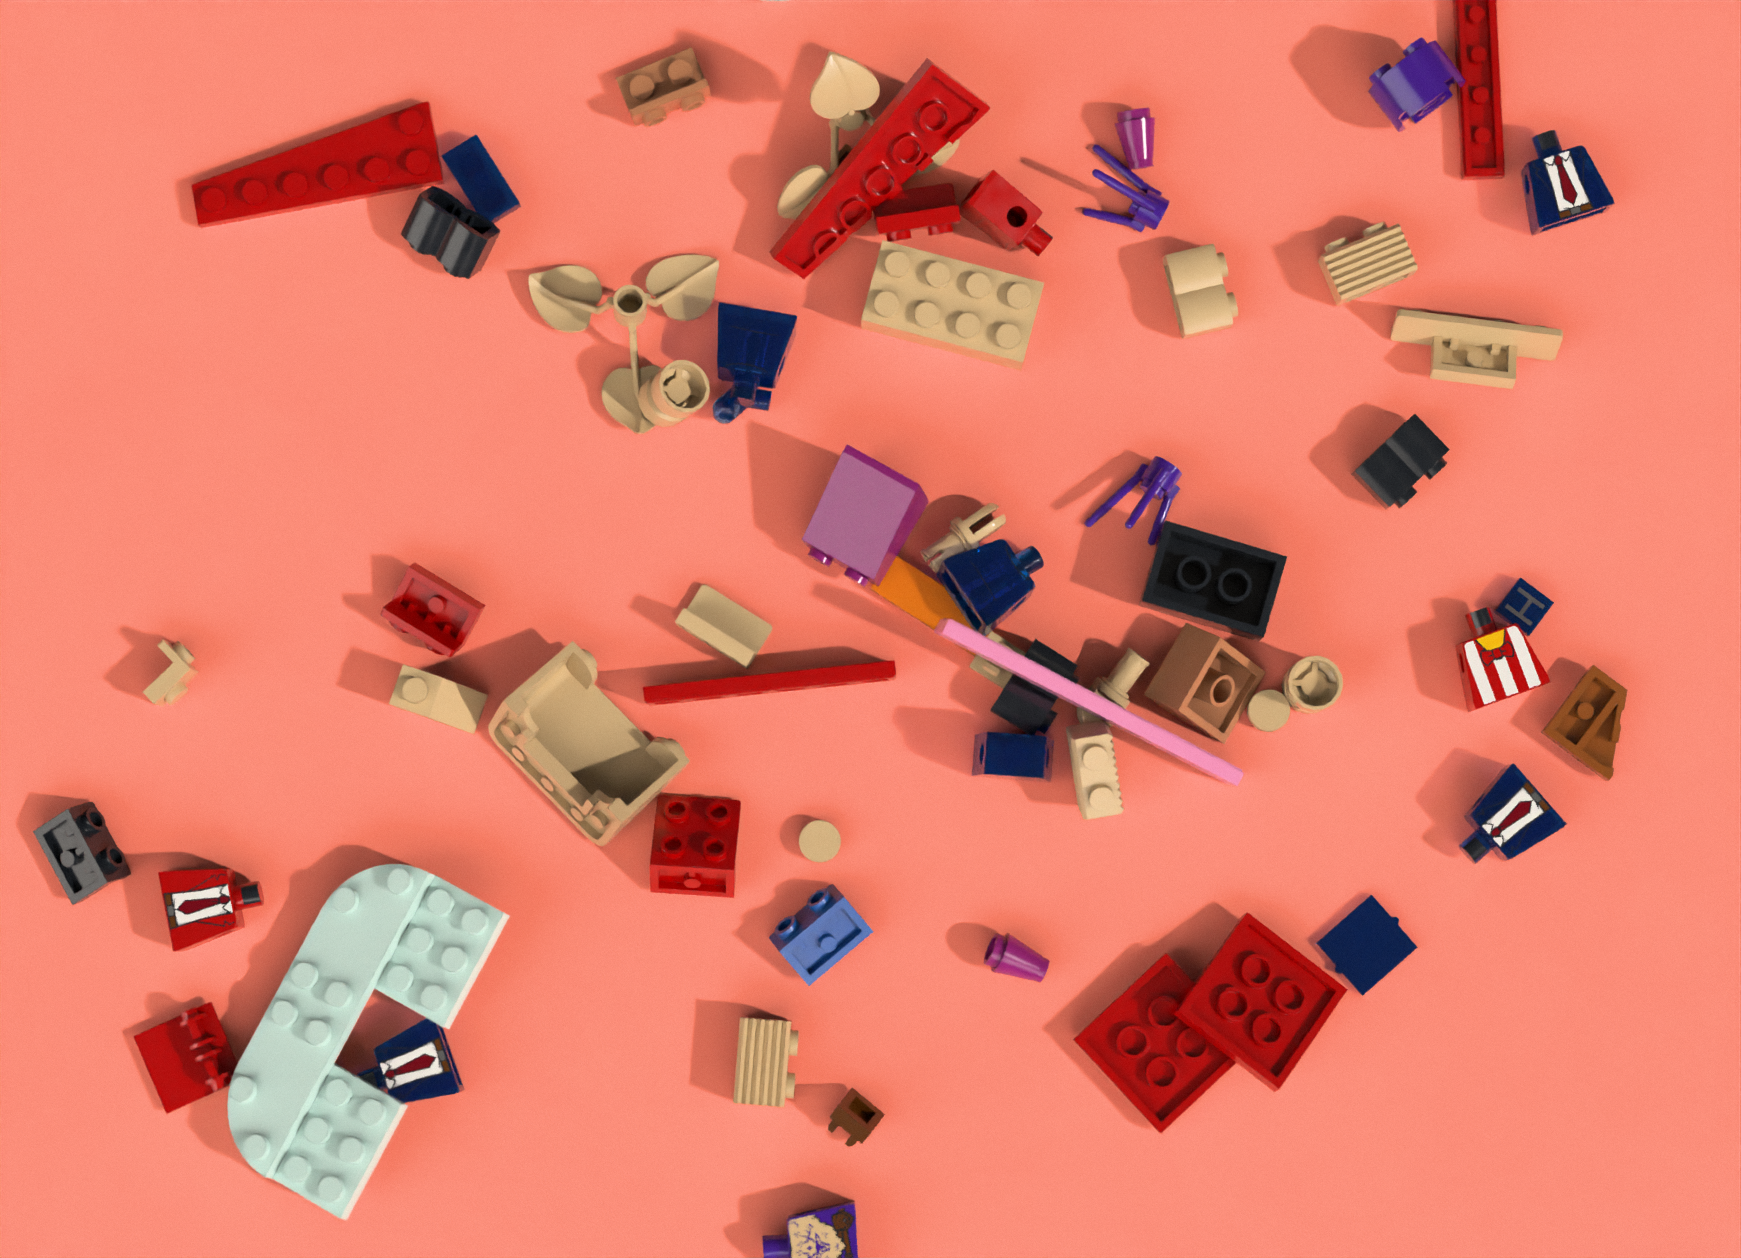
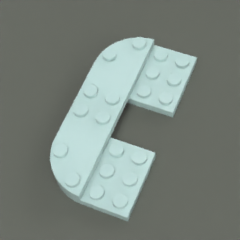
M386 864L371 867L355 874L342 883L331 894L320 910L233 1073L227 1103L229 1127L238 1150L248 1164L262 1176L274 1179L337 1218L347 1220L408 1105L336 1064L335 1061L374 989L441 1027L450 1029L510 915L443 878L410 865Z

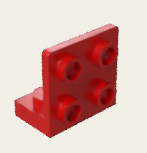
M659 795L657 797L650 856V892L734 898L736 854L741 802L739 800Z

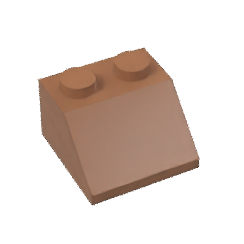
M1185 623L1144 695L1170 714L1218 742L1225 744L1266 672L1221 637Z

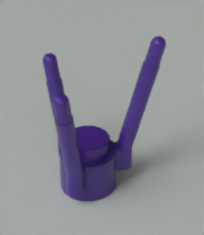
M1093 145L1092 150L1139 190L1136 192L1110 175L1094 169L1092 171L1094 177L1133 200L1127 212L1133 214L1134 217L1131 218L1091 208H1084L1082 214L1099 220L1129 226L1142 233L1145 226L1155 231L1170 201L1161 196V191L1149 186L1110 153L1106 152L1099 145Z
M1155 456L1149 465L1142 463L1136 473L1085 521V526L1091 527L1142 481L1139 487L1145 493L1125 522V527L1131 529L1152 498L1161 500L1164 496L1148 539L1149 545H1155L1171 503L1180 490L1176 483L1182 476L1181 471L1172 463L1159 456Z

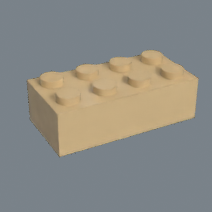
M882 240L861 317V329L1021 371L1044 282Z

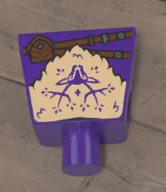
M855 1201L789 1215L787 1217L788 1234L763 1236L764 1258H858Z

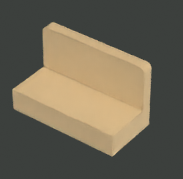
M706 584L700 587L688 608H683L675 620L678 627L747 670L773 630L769 623Z

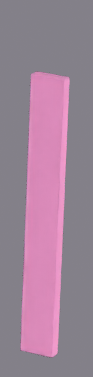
M940 619L934 630V633L1226 784L1238 786L1244 775L1242 769L952 619Z

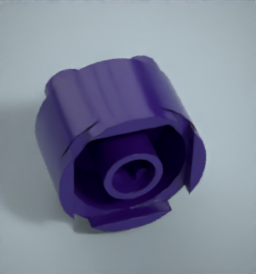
M1423 37L1417 39L1402 52L1405 55L1404 59L1393 67L1389 63L1383 65L1368 78L1373 84L1368 93L1398 132L1406 130L1402 122L1411 118L1416 124L1453 96L1449 88L1455 82L1460 88L1466 83L1464 77L1437 41L1427 43Z

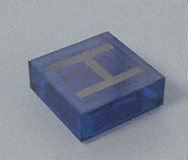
M1520 577L1493 612L1510 625L1517 623L1523 634L1528 637L1554 602Z

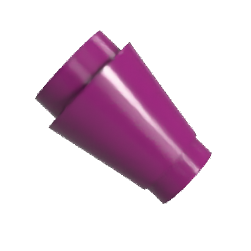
M1150 108L1118 112V123L1114 125L1126 161L1128 162L1129 170L1153 167L1155 117H1151Z
M995 933L987 947L983 961L985 965L991 967V971L994 973L1031 981L1034 980L1039 983L1045 977L1050 962L1049 959L1042 957L1041 954L1009 933L1005 936Z

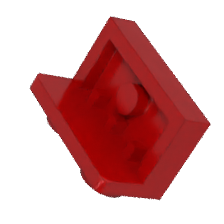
M952 183L902 190L892 200L888 197L873 210L877 236L886 235L888 242L911 239V231L927 229L928 236L953 232L952 225L961 222L959 205H956Z
M414 562L408 567L392 600L383 607L380 615L389 620L390 625L397 631L410 633L425 642V646L430 651L452 657L465 646L486 605Z

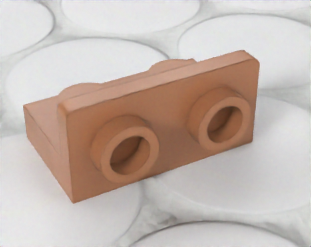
M692 47L616 77L617 84L635 127L644 124L645 127L657 125L667 119L666 114L680 108L684 112L699 108L706 103L705 98L711 96L709 84L702 73Z

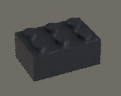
M1165 520L1161 526L1138 606L1259 642L1264 638L1287 556Z

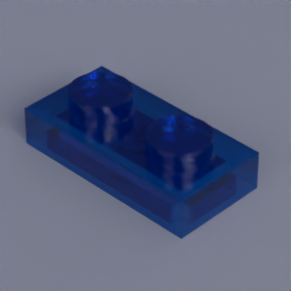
M477 134L441 156L475 211L489 219L492 223H496L522 207Z

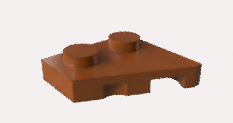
M1595 665L1590 666L1541 733L1603 780L1609 781L1614 773L1612 766L1616 743H1619L1621 732L1620 719L1621 713L1625 708L1627 689Z

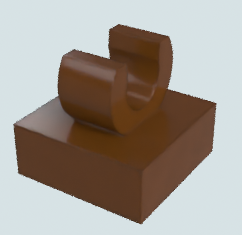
M852 1087L829 1116L832 1121L828 1126V1130L832 1133L838 1126H841L851 1135L845 1145L851 1147L857 1141L863 1144L885 1114Z

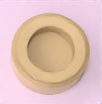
M1272 689L1262 690L1250 699L1247 706V716L1250 723L1256 729L1263 732H1273L1283 727L1288 721L1290 705L1282 693Z
M823 820L808 823L802 829L799 836L801 852L807 859L817 863L833 859L841 846V837L836 827Z

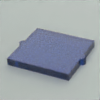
M1373 895L1367 897L1316 942L1319 948L1335 965V972L1338 974L1342 973L1361 996L1367 993L1418 948L1398 925L1399 919L1391 917Z

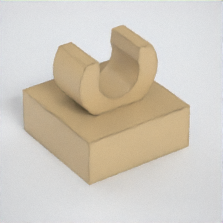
M992 631L987 637L1022 656L1026 654ZM978 655L975 656L969 668L1004 689L1013 673Z

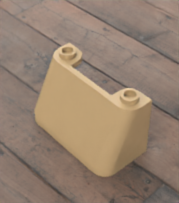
M572 641L502 701L489 723L488 730L496 745L591 842L604 846L638 815L688 765L690 760L685 755L682 746L672 738L657 737L651 742L594 684L598 676L595 658L590 652L581 649Z

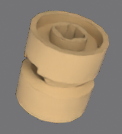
M675 360L647 379L642 385L638 396L640 409L645 418L651 423L661 427H673L703 407L709 397V380L705 372L697 364L687 360Z
M1308 656L1292 665L1284 674L1281 684L1282 694L1287 698L1290 707L1295 711L1303 714H1315L1333 705L1340 697L1343 688L1342 674L1337 665L1328 658Z

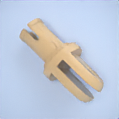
M989 503L964 521L960 517H955L951 520L950 532L920 551L925 562L941 553L940 556L932 560L928 565L931 570L937 573L939 569L964 552L966 554L971 553L972 555L980 552L981 547L979 543L1006 523L1005 514L1000 515L974 534L970 529L990 516L999 506Z
M1128 647L1126 653L1107 678L1105 676L1102 678L1097 677L1088 690L1126 709L1131 702L1128 699L1130 695L1127 692L1150 663ZM1077 707V719L1080 724L1102 720ZM1106 722L1109 728L1113 726L1112 724Z

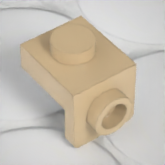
M162 639L157 646L173 663L143 691L153 704L161 707L166 703L171 706L178 702L189 690L186 684L199 673L191 664L196 658L181 642L177 641L172 645L170 642Z

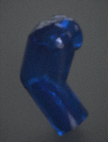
M735 385L716 399L712 407L713 416L717 422L728 424L747 408L769 412L772 391ZM736 387L743 390H754L751 406L733 403Z

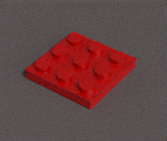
M1246 912L1238 920L1173 1014L1268 1088L1276 1092L1280 1090L1348 989Z
M1164 953L1073 1039L1160 1134L1236 1064L1230 1057L1173 1014L1194 982L1167 953Z

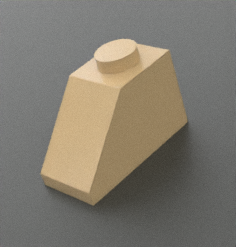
M403 664L389 704L407 712L475 734L488 695Z

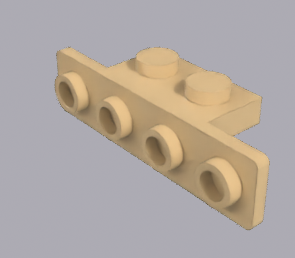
M1399 309L1391 329V340L1430 345V379L1513 389L1516 381L1517 357L1554 361L1563 340V330L1541 325L1530 326L1507 323L1501 320L1491 321L1467 318L1461 315H1443L1420 310Z

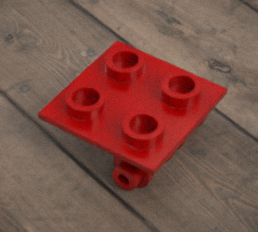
M212 1001L200 1007L184 1011L180 1016L133 1036L166 1114L230 1086L238 1062Z

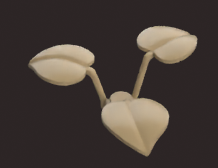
M830 51L823 69L811 88L809 96L813 111L824 118L831 119L829 121L831 129L830 168L826 171L819 165H810L799 170L789 179L777 203L778 214L783 218L796 219L838 168L839 129L854 131L860 128L864 121H867L871 126L876 121L869 107L877 101L880 92L879 83L870 70L849 57ZM960 139L956 140L953 144L949 141L932 157L934 161L924 171L921 172L918 169L913 175L933 171L946 163L958 149Z
M681 255L667 258L654 265L646 277V288L649 293H644L638 286L625 285L615 292L614 297H608L607 302L600 306L596 305L602 298L601 283L597 276L585 267L567 265L545 272L530 274L528 282L533 304L544 321L558 331L564 333L582 332L590 324L591 313L599 315L610 308L613 309L615 320L620 325L627 327L629 331L631 369L618 368L607 376L602 386L603 405L612 418L636 434H645L653 429L656 425L645 418L639 406L638 396L640 388L645 381L657 374L662 368L656 365H647L639 368L636 327L645 320L647 305L657 307L662 304L664 313L678 321L694 320L707 312L715 295L716 279L719 270L718 259L704 255Z

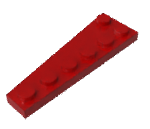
M926 58L772 247L769 253L773 259L802 279H805L845 243L852 233L858 231L872 218L873 210L888 197L892 200L903 190L901 185L918 169L921 172L924 171L934 161L932 157L949 141L953 144L991 107L986 101Z
M429 101L200 181L192 184L191 188L198 226L205 228L445 183L432 109Z

